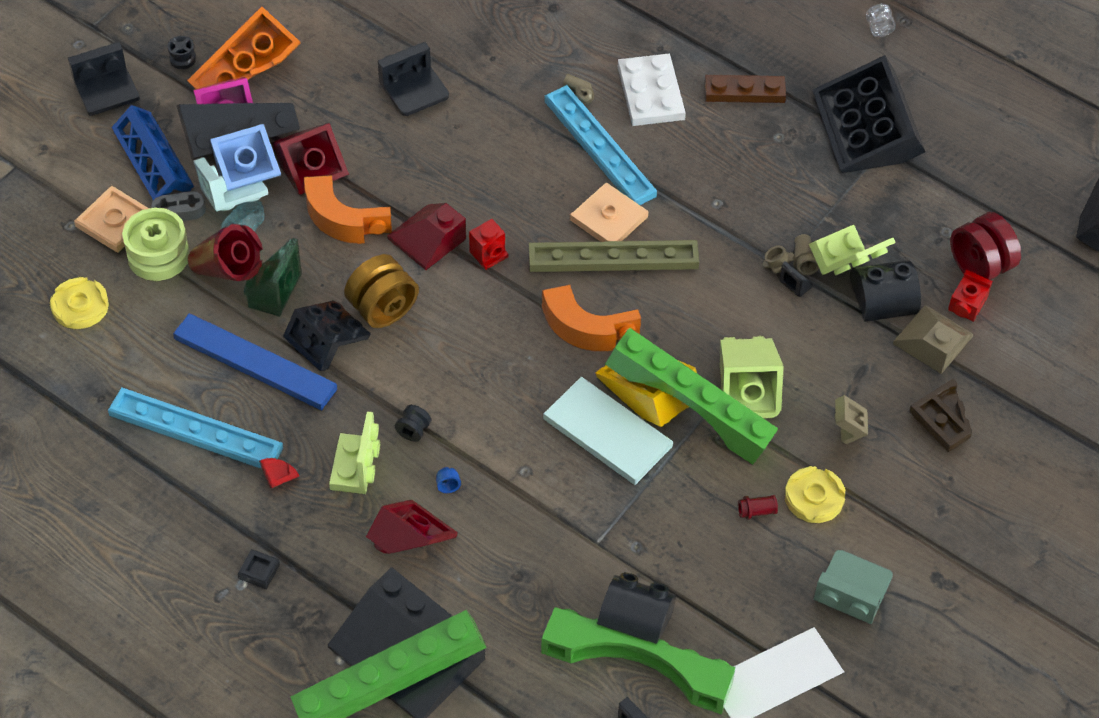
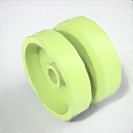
M149 208L132 215L125 223L122 232L129 266L137 276L153 281L166 280L181 273L188 264L189 247L183 220L176 213L164 208Z

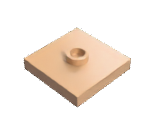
M606 182L570 214V221L600 242L623 241L648 218L649 211Z
M111 186L75 219L74 223L75 227L119 253L125 247L122 236L125 223L132 215L149 208Z

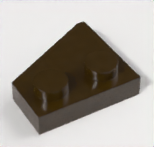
M951 379L912 404L909 410L913 417L947 452L970 439L972 434L969 420L965 417L963 401L959 400L957 394V382L954 379Z

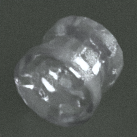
M877 4L866 12V19L870 24L869 28L872 35L884 37L895 30L896 23L888 5Z

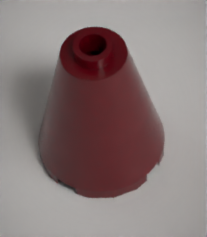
M230 224L192 248L188 254V265L194 273L233 281L249 280L258 273L262 266L263 260H260V251L263 250L262 243L258 235L250 227Z

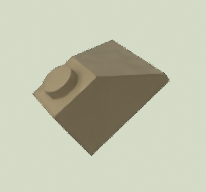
M925 305L898 335L893 344L942 374L972 339L973 333Z

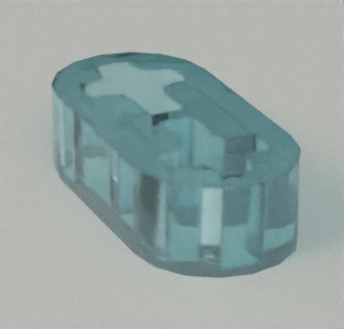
M257 200L255 202L241 203L222 222L221 229L230 224L246 225L255 231L265 219L262 202Z

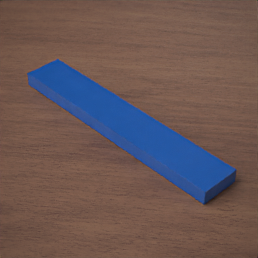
M190 313L173 333L175 340L321 411L337 390L336 383Z

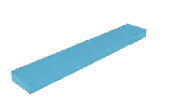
M567 85L545 95L544 102L621 193L639 205L657 197V190Z
M122 387L108 409L109 416L258 468H261L259 460L266 458L278 459L283 450L282 442Z

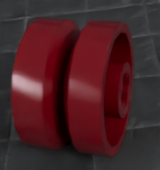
M987 212L977 217L972 223L968 222L956 228L951 234V251L958 267L963 273L969 270L992 280L999 274H1004L1015 268L1020 263L1021 247L1017 235L1011 225L995 212Z

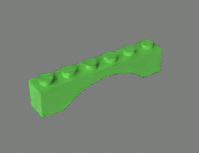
M631 328L626 331L605 364L631 382L657 388L688 405L714 428L728 449L752 465L778 430L777 427Z
M554 607L542 637V654L568 663L598 657L624 658L640 662L669 678L684 693L692 705L722 714L733 683L736 667L730 666L721 659L712 660L700 656L691 649L682 650L670 646L661 639L655 644L598 625V619L581 616L574 610Z

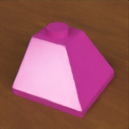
M245 77L193 90L197 104L253 103L248 80Z

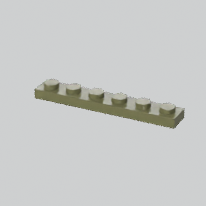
M697 240L529 243L530 272L699 269Z

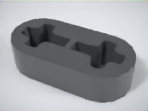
M195 191L162 195L155 198L151 205V208L168 207V210L176 213L183 221L198 219L206 211L203 195ZM195 203V207H190V204Z

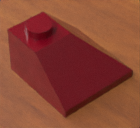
M330 123L296 132L272 142L280 166L298 195L305 193L304 177L332 176L334 181L349 175Z
M447 203L428 204L389 233L387 239L423 269L427 270L466 240V218Z
M407 500L382 506L366 537L375 543L374 547L377 550L391 554L454 539L458 532L414 500Z

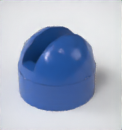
M443 467L436 475L437 488L442 493L455 492L461 486L460 476L454 468Z

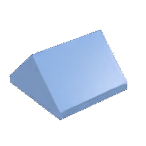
M264 124L210 139L219 176L223 177L227 191L281 176Z

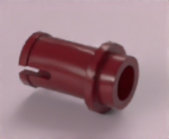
M771 495L757 498L744 496L743 499L738 500L739 516L751 520L752 516L777 514L778 503L776 496Z

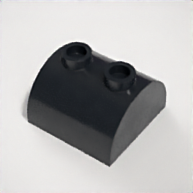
M910 260L851 269L849 278L864 322L915 315L920 311V283L915 266Z
M624 572L620 576L615 575L606 592L597 624L657 644L672 617L676 594L668 592L669 588L663 583L653 582L650 586L639 583V578L632 573Z

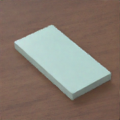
M580 377L543 414L545 421L634 485L673 446L672 440L583 377Z

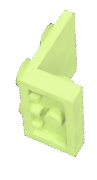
M852 225L814 241L809 246L822 275L834 271L836 276L851 269L849 263L854 268L870 261L869 254L874 259L888 253L886 247L896 242L894 238H891L865 250L855 226Z
M367 412L362 436L340 433L329 483L330 490L366 494L368 483H373L375 476V465H372L373 457L378 458L380 451V440H377L379 424L374 423L373 412Z

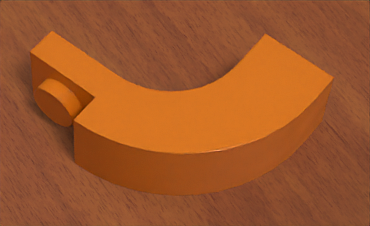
M332 176L304 177L308 213L314 224L328 236L343 242L362 244L365 243L364 235L366 234L380 235L392 232L390 207L363 209L348 207L339 202L335 197Z
M570 285L542 290V309L549 326L561 339L573 346L590 351H612L616 347V340L621 339L629 328L640 334L641 316L638 309L599 316L586 312L577 304Z

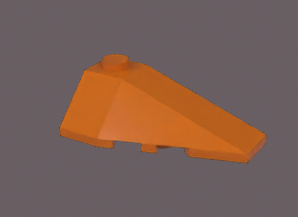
M261 7L187 81L195 89H200L245 77L248 80L283 62L301 42L266 9Z

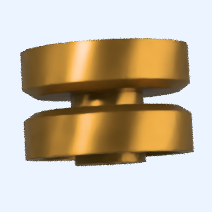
M381 254L363 262L347 280L344 294L345 298L360 312V315L372 328H383L401 319L411 309L419 294V285L407 272L403 271V268L391 255Z

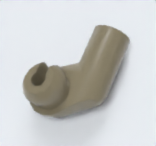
M569 73L566 75L563 86L567 85L570 89L575 90L576 96L583 104L591 103L594 100L591 83Z

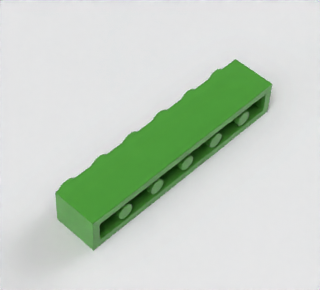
M465 610L291 696V700L299 718H346L487 647L474 619Z

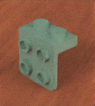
M837 550L826 573L822 572L817 582L813 600L872 624L890 585L893 573L884 567L853 554Z

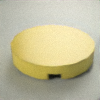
M78 277L61 283L55 289V294L50 299L52 315L59 324L67 328L83 329L101 321L107 313L109 302L106 290L101 283L95 280L94 282L88 281L84 277Z
M809 466L799 469L790 476L785 488V502L789 510L797 518L809 523H823L832 520L841 512L845 502V487L841 479L832 471L827 469L823 471L817 469V467Z

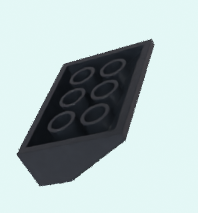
M886 55L813 89L842 173L901 164L926 152L897 74Z
M391 567L369 588L328 643V648L348 665L353 666L452 617V615ZM485 649L388 696V698L412 718H427L485 660Z

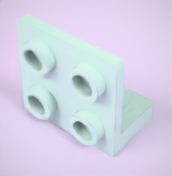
M204 157L194 160L201 190L216 212L230 210L235 205L244 202H255L262 196L269 194L267 187L262 181L227 191L225 181L222 176H218L214 165L210 166Z

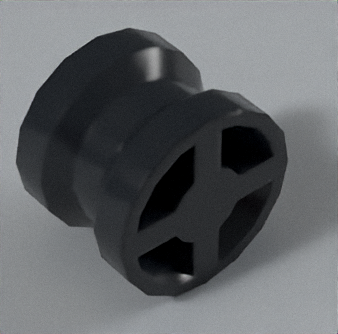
M181 35L170 39L167 48L170 54L171 65L177 69L192 67L196 62L193 40L190 37Z
M410 404L404 409L403 418H399L395 423V430L403 438L418 442L423 436V429L430 425L432 418L423 408Z

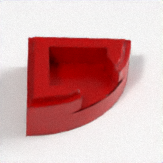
M276 458L259 460L270 488L299 477L296 469L283 460Z

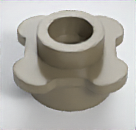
M774 246L766 252L763 266L766 269H772L775 274L780 273L782 263L786 261L789 264L794 260L795 255L792 252L788 253L783 246Z

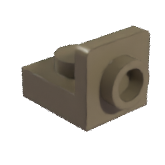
M845 395L835 399L836 425L841 427V442L849 444L867 436V409Z

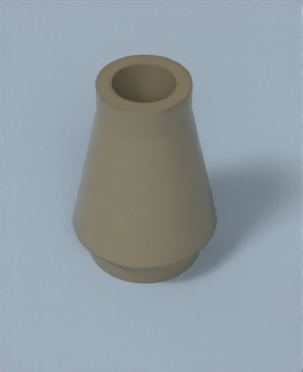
M801 234L794 240L795 258L793 266L802 275H812L818 271L819 266L809 246L812 243L811 237Z

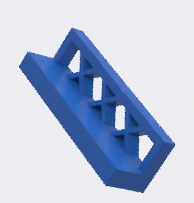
M131 105L112 126V129L150 196L154 200L159 196L169 195L174 189L181 192H189L194 185L152 113ZM131 122L130 135H126L123 129ZM137 140L142 141L140 154L135 152ZM148 158L153 160L151 172L146 171ZM163 177L166 184L158 191V178Z

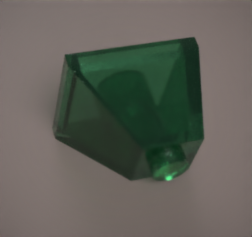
M291 238L262 264L260 270L252 279L246 281L244 295L247 297L248 308L281 316L302 275L298 239Z

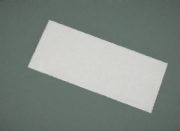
M815 627L734 666L736 667L734 679L724 708L730 718H754L844 673V670Z

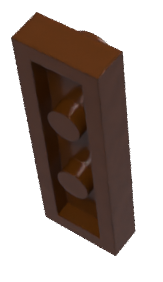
M705 75V102L785 103L786 101L785 76Z

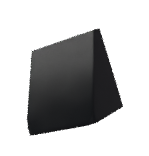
M786 261L782 263L780 282L795 295L801 297L813 287L804 276Z

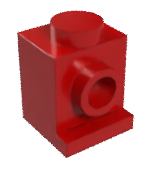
M493 219L469 231V252L485 270L509 257L505 250V232Z
M966 270L962 280L951 296L948 310L954 312L959 317L967 318L974 322L988 298L993 281Z

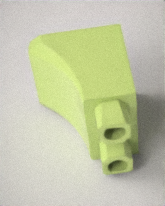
M763 336L753 337L752 339L725 337L723 340H720L722 391L762 418L776 417L782 408L784 366L772 338L765 339Z

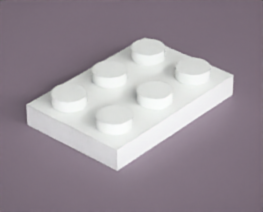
M670 53L618 59V70L632 126L685 120L686 113Z

